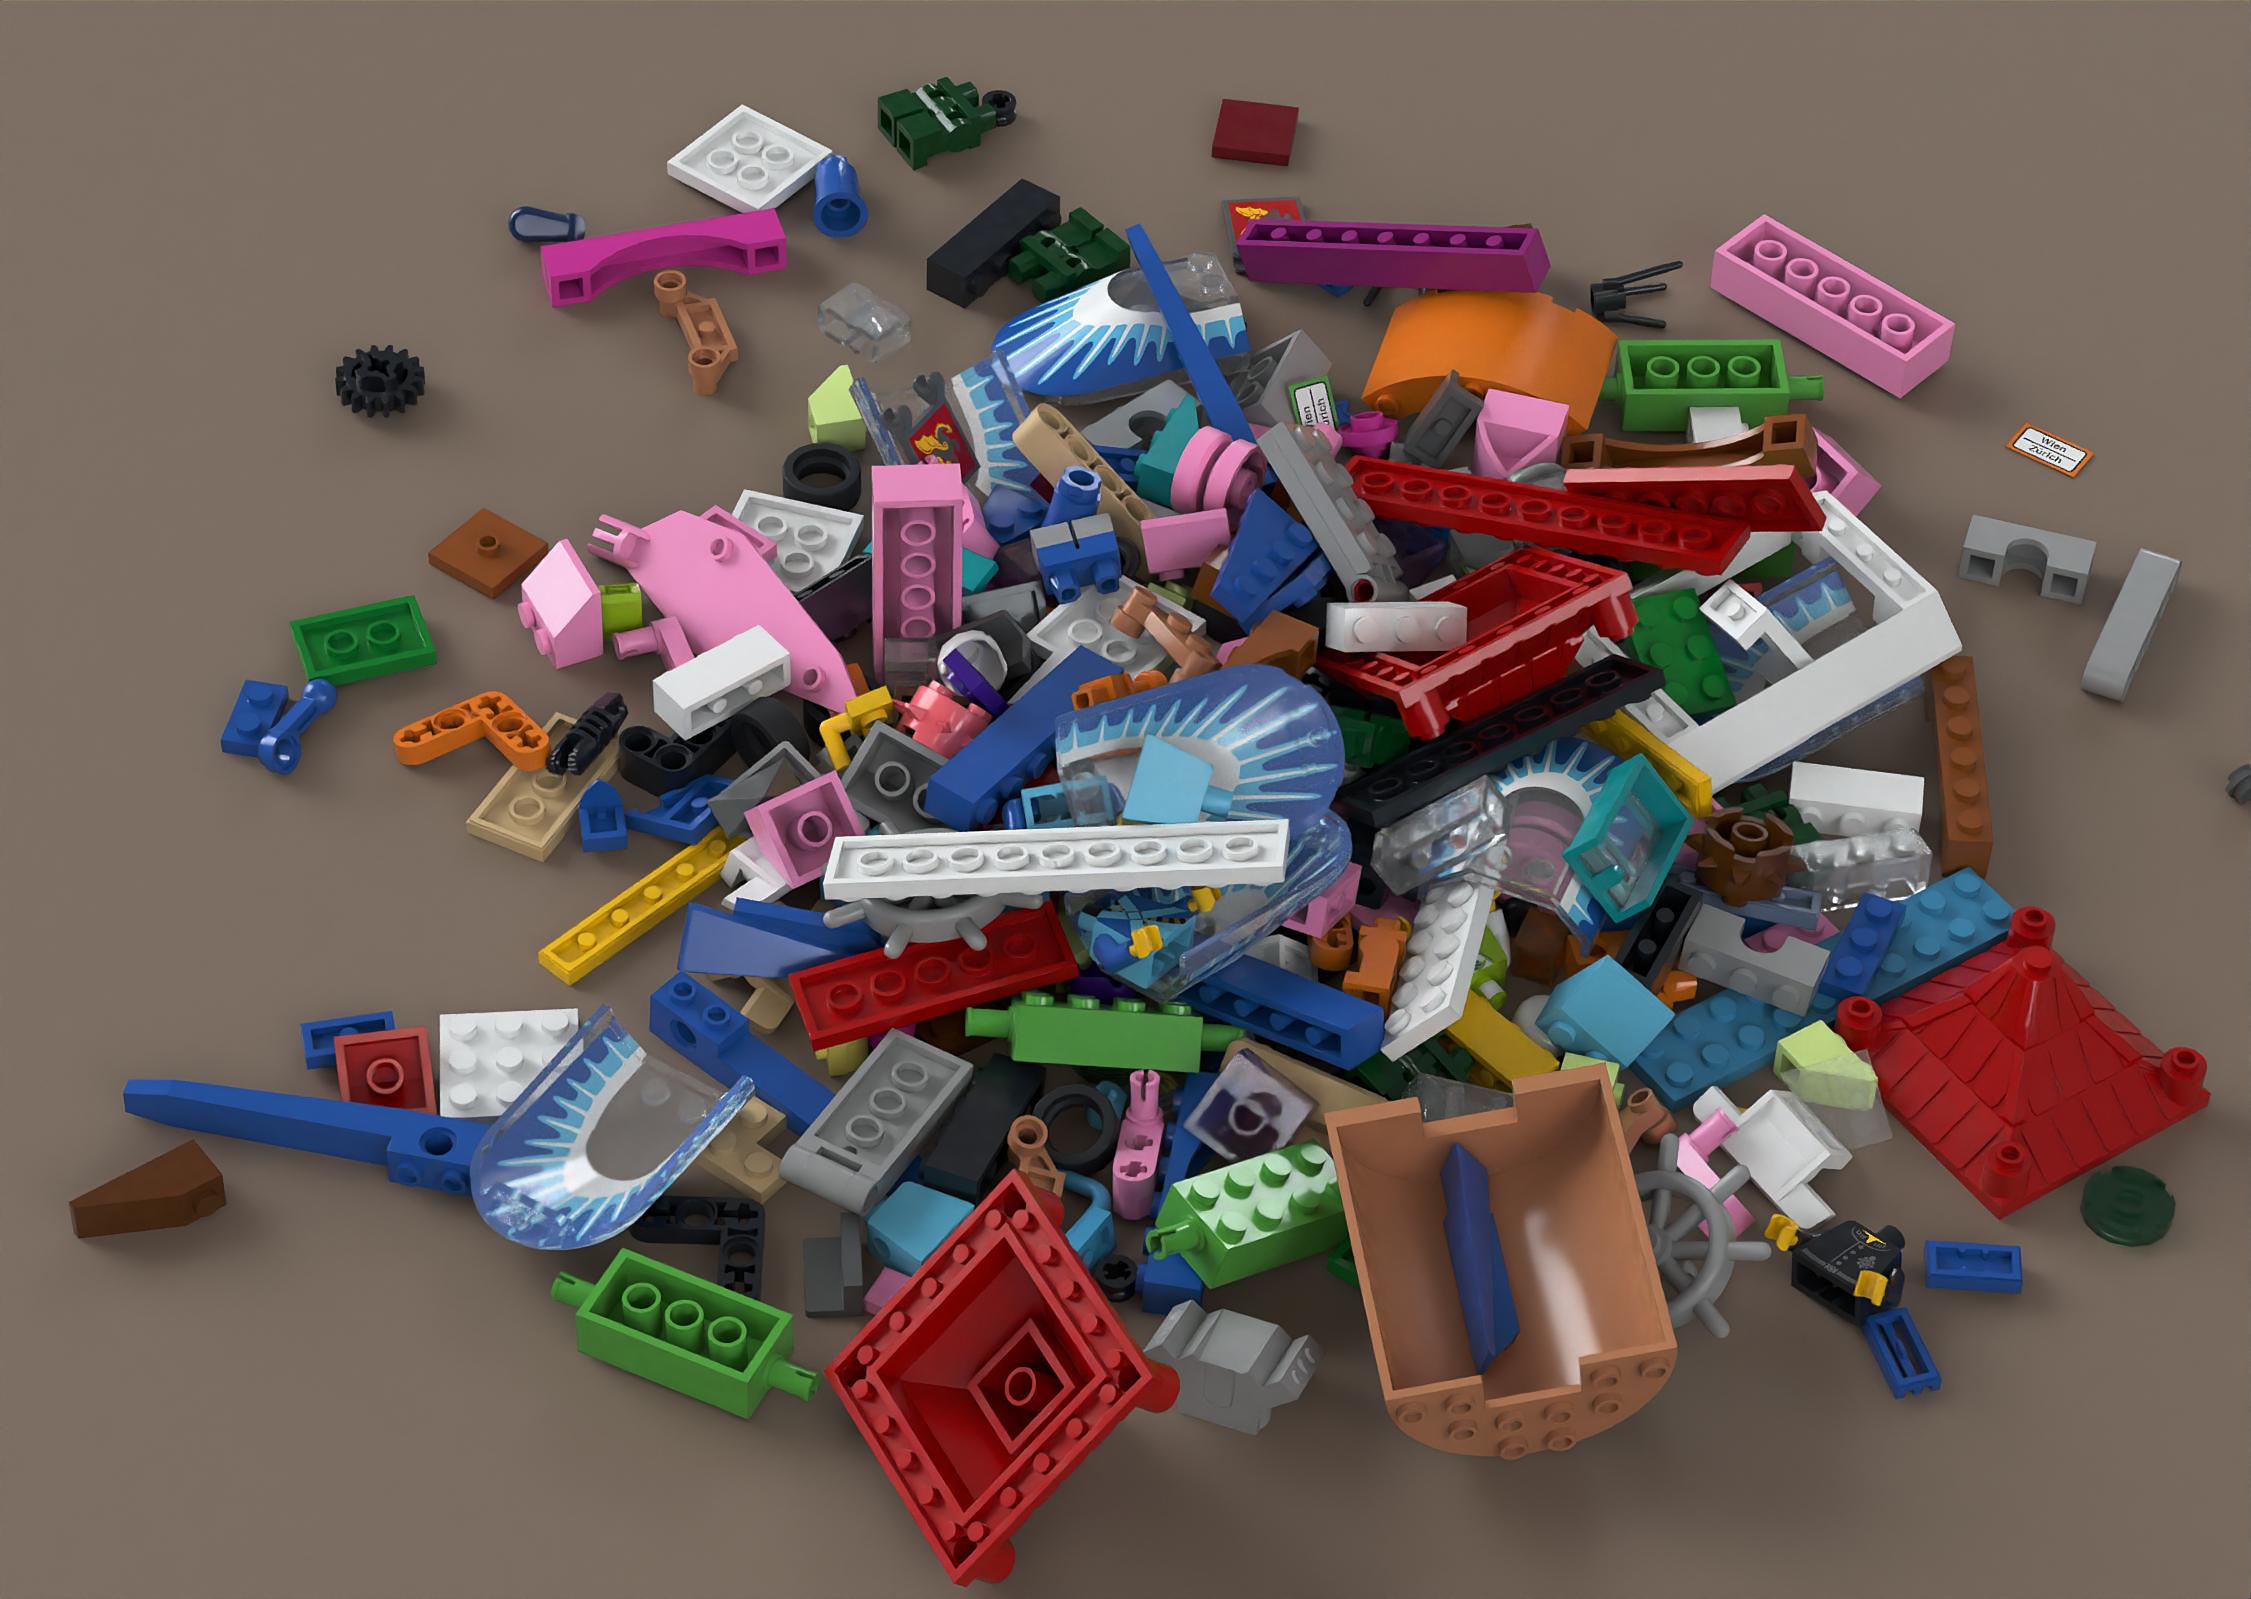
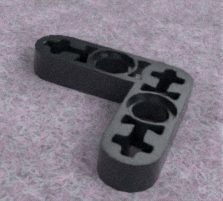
M659 1196L642 1216L629 1226L630 1234L640 1242L720 1245L717 1285L735 1292V1281L744 1282L743 1295L761 1302L766 1226L764 1208L756 1200L737 1197ZM695 1214L704 1215L709 1219L705 1225L698 1227L690 1226L684 1220ZM654 1216L653 1222H645L646 1217ZM670 1216H675L676 1224H671ZM718 1217H723L724 1225H718ZM740 1219H749L748 1224H739ZM737 1252H747L753 1255L754 1259L747 1264L740 1265L731 1262L729 1257Z

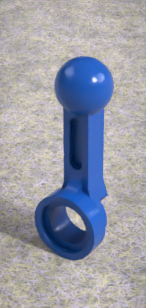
M315 679L309 682L303 690L302 698L273 728L267 730L269 733L262 738L259 744L258 756L260 762L268 771L288 774L295 769L301 755V743L298 737L321 713L330 711L336 704L337 691L332 683L324 679Z

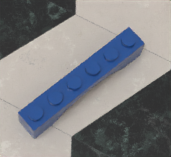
M1201 1071L1199 1073L1187 1072L1184 1088L1176 1087L1172 1115H1178L1177 1122L1169 1121L1165 1149L1171 1150L1170 1157L1162 1156L1160 1160L1158 1184L1164 1185L1162 1192L1154 1191L1150 1211L1151 1220H1157L1173 1183L1197 1176L1201 1169L1216 1154L1233 1143L1241 1110L1243 1077ZM1156 1225L1155 1228L1146 1227L1143 1255L1149 1256L1147 1264L1139 1263L1135 1282V1291L1143 1292L1142 1312L1168 1316L1174 1306L1192 1299L1201 1307L1206 1285L1180 1253L1167 1256V1258L1162 1260L1154 1259V1253L1150 1254L1148 1252L1146 1236L1149 1231L1159 1228Z

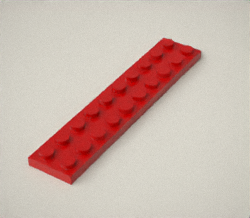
M1354 455L1344 466L1353 479L1351 488L1357 498L1363 499L1369 505L1374 515H1377L1382 520L1400 519L1416 522L1417 525L1422 527L1440 526L1455 529L1462 534L1480 533L1495 536L1496 539L1502 541L1520 540L1531 542L1542 548H1566L1582 555L1600 554L1612 556L1622 562L1640 561L1652 563L1662 569L1680 568L1692 570L1702 576H1721L1750 538L1751 522L1359 455Z

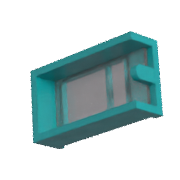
M1642 753L1607 771L1606 775L1608 778L1570 847L1566 848L1562 853V857L1616 924L1652 905L1695 822L1694 818Z

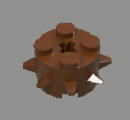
M1733 807L1723 808L1712 813L1709 816V820L1705 822L1707 826L1704 829V833L1687 835L1684 843L1699 853L1695 863L1696 872L1694 877L1711 890L1720 894L1723 903L1740 908L1746 906L1748 901H1762L1779 897L1782 888L1786 885L1787 873L1805 871L1806 863L1792 854L1794 835L1783 821L1768 813H1765L1764 820L1752 816H1744V808Z

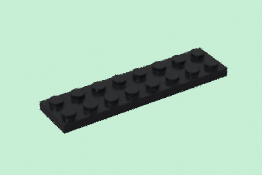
M1617 654L1609 655L1337 788L1329 808L1334 812L1373 828L1381 829L1392 826L1398 821V817L1412 810L1426 809L1435 803V799L1442 795L1465 790L1471 786V781L1485 774L1499 773L1508 767V763L1522 756L1536 755L1544 750V745L1556 739L1575 736L1580 732L1581 727L1593 721L1609 719L1616 714L1617 709L1629 703L1634 704L1648 700L1652 696V692L1666 686L1663 669Z

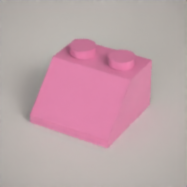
M1812 427L1818 439L1816 476L1802 477L1811 493L1827 490L1854 516H1857L1882 485L1831 437Z
M1226 508L1140 521L1149 574H1159L1160 581L1185 578L1184 570L1202 567L1203 562L1218 544L1229 547L1232 541L1229 516Z
M568 539L561 540L521 584L523 602L518 604V612L522 624L525 628L531 627L540 654H547L556 669L604 654L601 592Z
M836 770L744 812L762 854L792 889L823 875L822 866L830 859L835 837L866 836Z

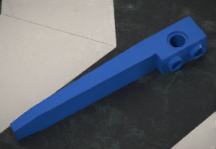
M1139 223L1125 229L1131 248L1210 426L1231 435L1233 442L1243 439L1258 445L1242 409L1141 224ZM1267 467L1261 490L1270 497L1275 483Z
M680 971L650 996V1032L740 1097L745 1098L750 1094L755 1095L786 1115L787 1128L799 1137L805 1133L836 1096L825 1086L749 1032V1019L685 972ZM916 1156L886 1193V1196L890 1197L903 1182L911 1181L923 1186L924 1180L918 1177L922 1157Z
M129 1080L123 1092L125 1112L165 1125L388 1166L390 1182L401 1183L409 1187L417 1186L445 1191L453 1195L472 1196L471 1180L475 1163L484 1147L494 1137L493 1125L391 1107L181 1080Z

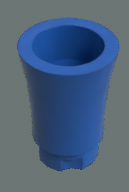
M831 155L828 159L820 161L815 175L816 199L813 211L815 226L823 234L830 237L852 236L858 233L868 220V208L860 192L857 173L854 167L848 163L847 157L842 155Z
M1082 466L1066 467L1064 474L1061 475L1060 480L1055 485L1051 504L1040 528L1067 522L1073 538L1072 520L1097 515L1101 499L1100 487L1102 479L1100 475L1094 470L1085 469Z

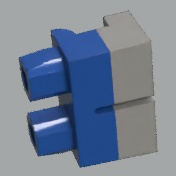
M1109 512L1072 520L1073 538L1067 522L1030 530L1033 559L1037 570L1041 572L1046 593L1047 595L1054 594L1061 605L1077 601L1081 597V587L1095 584L1097 592L1103 595L1117 592L1120 589L1119 578H1122L1120 554Z

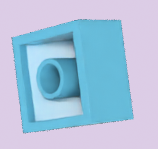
M1606 955L1556 985L1534 1024L1547 1034L1553 1043L1559 1045L1566 1052L1620 1064V1072L1627 1068L1666 1027L1675 1013L1612 957Z

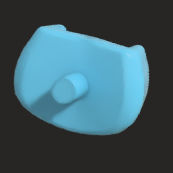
M1107 1080L1101 1081L1095 1088L1110 1100L1120 1121L1127 1094L1117 1084ZM1087 1107L1086 1118L1088 1123L1093 1128L1102 1130L1100 1116L1092 1108Z

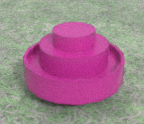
M1377 411L1355 414L1350 417V423L1344 424L1338 429V433L1343 439L1342 446L1350 447V451L1359 453V456L1371 458L1383 456L1384 449L1390 447L1391 442L1400 436L1398 421L1391 418H1383V413Z

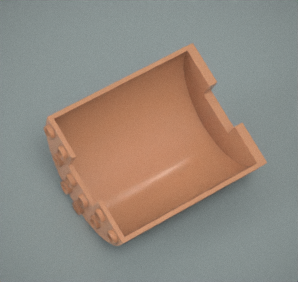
M1606 1062L1512 1079L1514 1107L1422 1123L1418 1097L1324 1113L1387 1411L1392 1421L1400 1430L1424 1445L1450 1453L1472 1456H1501L1506 1460L1519 1459L1527 1453L1549 1449L1564 1451L1572 1448L1577 1441L1607 1430L1637 1412L1661 1390L1674 1369L1678 1347ZM1455 1143L1465 1148L1487 1169L1490 1213L1494 1215L1520 1332L1513 1344L1506 1351L1503 1350L1484 1375H1477L1443 1225L1448 1208L1440 1171Z

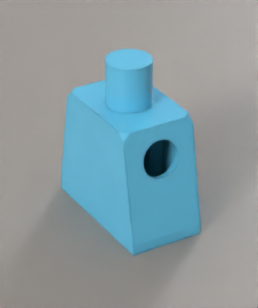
M1146 734L1121 820L1150 825L1197 823L1200 811L1226 819L1234 792L1208 785L1214 767L1210 763L1153 735Z
M911 1181L903 1182L888 1199L882 1198L876 1207L873 1206L866 1216H860V1218L868 1221V1250L871 1255L888 1268L912 1277L974 1211V1205Z

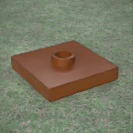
M483 508L428 552L429 564L494 599L548 554V543Z

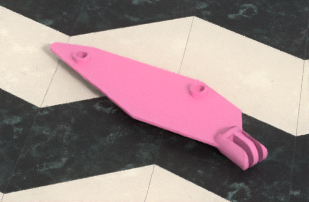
M682 510L642 529L606 514L600 516L599 521L620 530L621 533L617 537L595 528L592 536L614 545L613 552L592 544H588L587 551L590 554L625 567L665 618L673 616L677 618L693 653L700 655L725 643L734 636L760 625L790 653L791 685L782 690L840 714L845 713V701L858 697L842 655L746 535Z

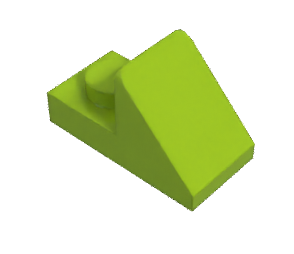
M638 583L597 586L601 592L603 641H613V633L616 632L621 633L643 628L642 599Z

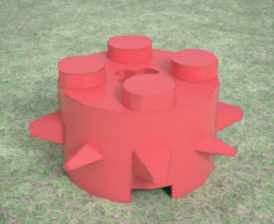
M932 680L929 687L919 686L910 703L892 699L893 706L902 714L894 729L902 734L907 732L912 736L913 740L949 760L992 723L993 716L970 703L967 709L954 701L955 693L934 680Z

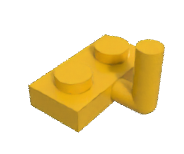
M886 686L845 701V713L829 718L820 724V733L837 772L847 770L852 762L840 733L850 730L851 735L856 733L858 736L863 735L865 739L876 720L886 725L894 723L893 701Z

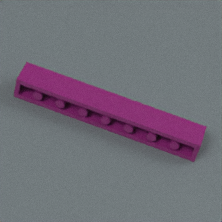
M1251 219L1236 243L1249 281L1536 293L1551 267L1539 229Z

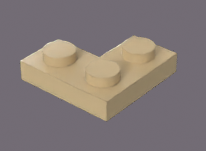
M754 1096L693 1162L750 1199H754L763 1205L787 1183V1181L779 1177L782 1159L765 1149L768 1144L787 1128L786 1115Z

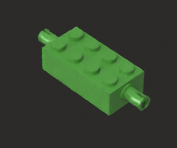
M1780 339L1618 340L1614 377H1605L1597 401H1614L1615 405H1618L1622 431H1686L1690 407H1739L1741 423H1747L1749 430L1764 424L1765 417L1787 415L1789 400L1822 401L1824 398V379L1822 374L1788 376Z
M1022 991L1021 999L1010 998L1008 1010L967 1007L965 1015V1036L1006 1038V1054L1014 1061L1199 1073L1201 1051L1226 1052L1231 1042L1244 1037V1029L1240 1027L1203 1023V1017L1192 1010V1005H1186V1002L1176 1000H1159L1158 1008L1146 1007V1002H1141V999L1113 997V1005L1100 1004V999H1095L1093 995L1067 994V1002L1053 1001L1054 996H1049L1047 992Z
M1311 1139L1173 1183L1155 1222L1159 1229L1148 1232L1146 1246L1150 1254L1154 1253L1153 1258L1156 1260H1162L1167 1258V1256L1180 1253L1209 1289L1338 1247L1349 1236L1334 1161L1315 1139Z
M625 1248L620 1250L596 1285L572 1276L565 1271L560 1272L559 1278L556 1277L553 1283L551 1299L579 1309L575 1314L577 1348L579 1352L749 1420L767 1391L773 1387L800 1397L807 1402L812 1401L813 1395H816L819 1389L821 1373L813 1372L788 1362L794 1352L793 1315Z

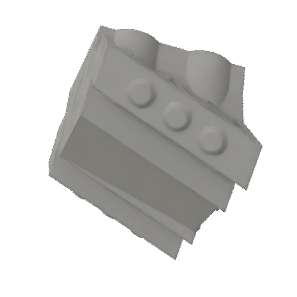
M1193 1299L1172 1308L1143 1350V1353L1148 1358L1169 1365L1177 1372L1180 1379L1177 1412L1257 1436L1259 1430L1269 1423L1273 1407L1299 1398L1327 1353L1310 1335L1293 1340L1279 1325L1224 1308L1207 1314Z

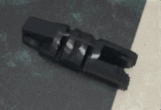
M607 692L582 714L546 759L545 765L549 773L563 774V772H566V769H569L573 775L580 776L585 773L605 747L618 734L619 728L629 714L621 693Z

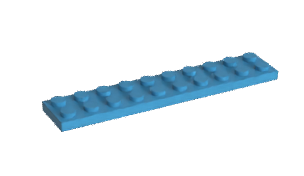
M1969 866L1899 901L1898 903L1907 905L1904 920L1865 998L1873 1000L1880 1006L1902 996L1903 993L1922 983L1931 981L1932 978L1943 972L1958 967L1966 960L1990 950L1991 947L2007 940L2010 921L2016 910ZM1845 929L1814 944L1831 951L1828 963ZM1728 988L1674 1015L1666 1027L1635 1058L1628 1068L1674 1114L1695 1103L1711 1086H1717L1719 1089H1722L1773 1063L1779 1040L1819 1020H1822L1830 1029L1833 1028L1837 1008L1842 1001L1817 993L1806 1017Z

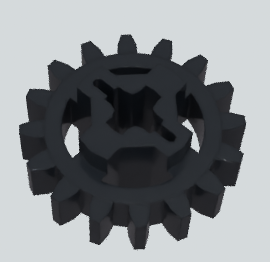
M371 345V351L366 353L361 349L355 350V359L345 356L343 358V366L336 368V394L341 396V404L343 406L352 405V412L355 414L363 409L367 410V417L370 418L376 412H382L385 418L390 416V411L397 410L402 414L405 413V404L416 406L418 404L417 396H422L425 393L424 367L420 366L419 358L417 356L409 358L407 349L395 353L393 352V345H388L384 351H379L376 345Z

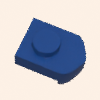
M598 779L585 790L579 803V822L583 852L627 849V830L621 796L609 783Z

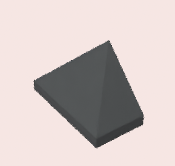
M782 759L709 799L707 805L728 839H731L750 828L744 812L801 785L785 759Z

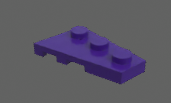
M956 648L943 659L944 663L951 669L945 677L970 703L980 708L985 706L996 719L1011 707Z

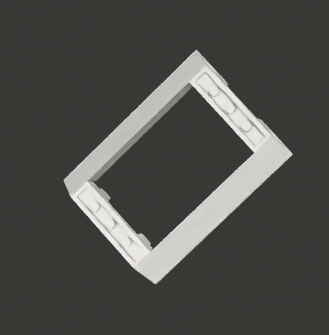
M1827 490L1812 493L1827 517L1822 531L1750 532L1749 540L1721 576H1702L1695 571L1680 568L1664 569L1633 586L1634 589L1629 592L1632 600L1695 588L1696 594L1699 596L1788 546L1792 540L1802 549L1801 554L1815 567L1820 568L1835 559L1875 595L1873 620L1878 625L1701 726L1661 688L1652 692V696L1646 701L1634 704L1629 703L1619 708V710L1711 777L1712 795L1962 651L1961 641L1938 591ZM1593 625L1583 634L1585 640L1567 671L1573 674L1612 654L1628 657L1614 644L1617 641H1610L1609 637H1599Z

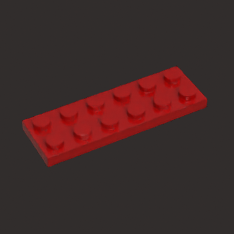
M1702 465L1699 467L1663 466L1661 468L1625 467L1610 469L1590 467L1587 469H1568L1563 480L1564 486L1571 492L1751 522L1750 532L1822 531L1827 518L1795 465H1738L1722 467Z
M1052 901L1043 902L1042 906L1038 909L1021 908L1000 914L990 924L980 929L987 939L986 947L980 951L971 949L962 937L932 943L908 942L900 957L896 959L888 958L884 953L883 947L788 974L790 988L813 1052L886 1032L892 1028H900L963 1010L967 1007L1019 994L1022 991H1029L1079 977L1077 962Z

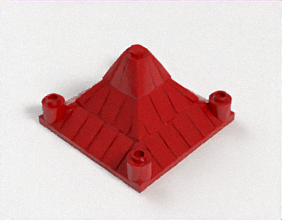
M1524 545L1416 601H1448L1467 607L1466 643L1451 651L1342 652L1327 647L1317 652L1316 662L1311 667L1323 671L1365 698L1372 692L1394 700L1411 737H1420L1422 741H1427L1445 732L1444 726L1450 721V717L1457 721L1460 729L1562 679L1585 640L1583 634L1593 625L1599 637H1609L1610 641H1618L1633 634L1635 631L1633 627L1640 620L1629 595V592L1634 588L1626 572L1530 545Z
M2035 906L2019 908L2013 913L2007 940L1991 947L1986 952L1966 960L1958 967L1943 972L1932 978L1931 981L1922 983L1903 993L1898 998H1894L1880 1006L1873 1000L1862 996L1844 999L1837 1008L1835 1024L1831 1028L1834 1033L1839 1034L1844 1039L1847 1047L1862 1062L1869 1064L1874 1070L1875 1075L1878 1077L1875 1098L1998 1220L2208 1106L2211 1095L2203 1087L2207 1072V1063L2204 1057L2197 1051L2187 1047H2175L2163 1053L2153 1042L2143 1036L2137 1027L2123 1014L2116 1011L2115 1007L2104 996L2093 989L2088 981L2073 967L2066 964L2064 959L2051 948L2056 928L2055 919L2046 910Z
M1015 1168L823 1371L952 1582L963 1587H967L974 1579L990 1584L1000 1583L1006 1579L1012 1571L1015 1562V1549L1008 1538L1027 1521L1031 1513L1038 1509L1052 1495L1059 1484L1077 1469L1086 1459L1087 1455L1092 1450H1095L1115 1429L1116 1425L1123 1421L1135 1407L1156 1414L1165 1412L1173 1406L1180 1391V1379L1177 1372L1171 1366L1145 1356L1115 1309L1108 1302L1107 1297L1095 1279L1090 1275L1088 1268L1076 1250L1070 1245L1068 1238L1060 1228L1064 1217V1205L1061 1198L1053 1192L1034 1186L1025 1172Z

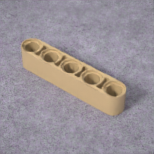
M1040 403L1013 432L1012 439L1015 445L1054 488L1061 475L1064 474L1066 467L1082 466L1085 469L1094 470L1098 473L1102 483L1097 515L1109 512L1115 537L1128 538L1137 546L1140 552L1141 564L1135 575L1145 582H1155L1159 574H1149L1140 521L1156 519L1158 517L1061 412L1049 404ZM1119 552L1120 560L1126 563L1123 554Z

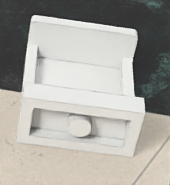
M1731 579L1725 582L1699 608L1712 623L1745 650L1751 647L1759 638L1766 643L1769 650L1754 664L1753 668L1771 685L1814 661L1765 606Z

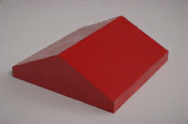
M426 1026L334 1037L341 1101L437 1115Z

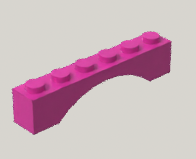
M775 208L540 247L542 279L552 308L592 301L603 291L624 279L660 268L709 266L728 269L746 275L787 269L786 236Z

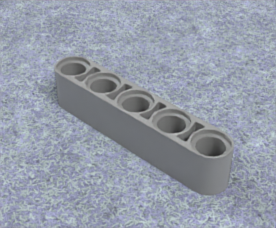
M2146 548L2140 549L2089 658L2081 682L2082 690L2123 702L2174 591L2182 567L2181 559Z

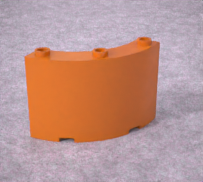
M1432 290L1413 297L1395 307L1361 400L1373 411L1382 412L1383 418H1391L1398 421L1411 414L1422 412L1451 369H1454L1459 373L1457 384L1483 401L1490 388L1569 405L1566 437L1577 436L1588 430L1618 336L1586 312L1578 308L1572 312L1565 307L1552 303V296L1539 292L1454 290L1438 293L1437 290Z

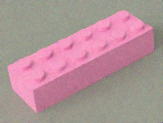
M1765 214L1715 250L1710 288L1898 398H1902L1949 361L1955 323Z
M960 463L872 466L874 680L881 687L886 686L888 692L895 691L896 685L916 689L919 686L929 687L932 680L946 687L938 669L937 662L939 656L931 647V639L961 626L963 496Z

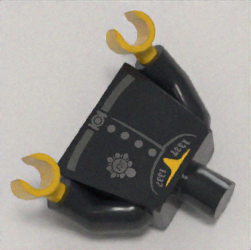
M1774 1214L1764 1236L1776 1240V1246L1780 1250L1792 1252L1791 1286L1859 1328L1865 1325L1866 1319L1881 1306L1892 1309L1900 1304L1905 1283V1274L1901 1270L1902 1252L1900 1250L1905 1247V1239L1896 1227L1887 1225L1879 1232L1874 1233L1856 1221H1846L1830 1230L1806 1233L1798 1230V1224L1792 1219L1781 1214Z

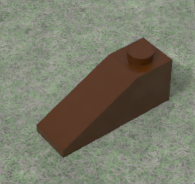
M193 1139L70 1201L69 1207L74 1234L78 1239L186 1226L202 1217L213 1214L216 1210L225 1206L226 1197L222 1173Z

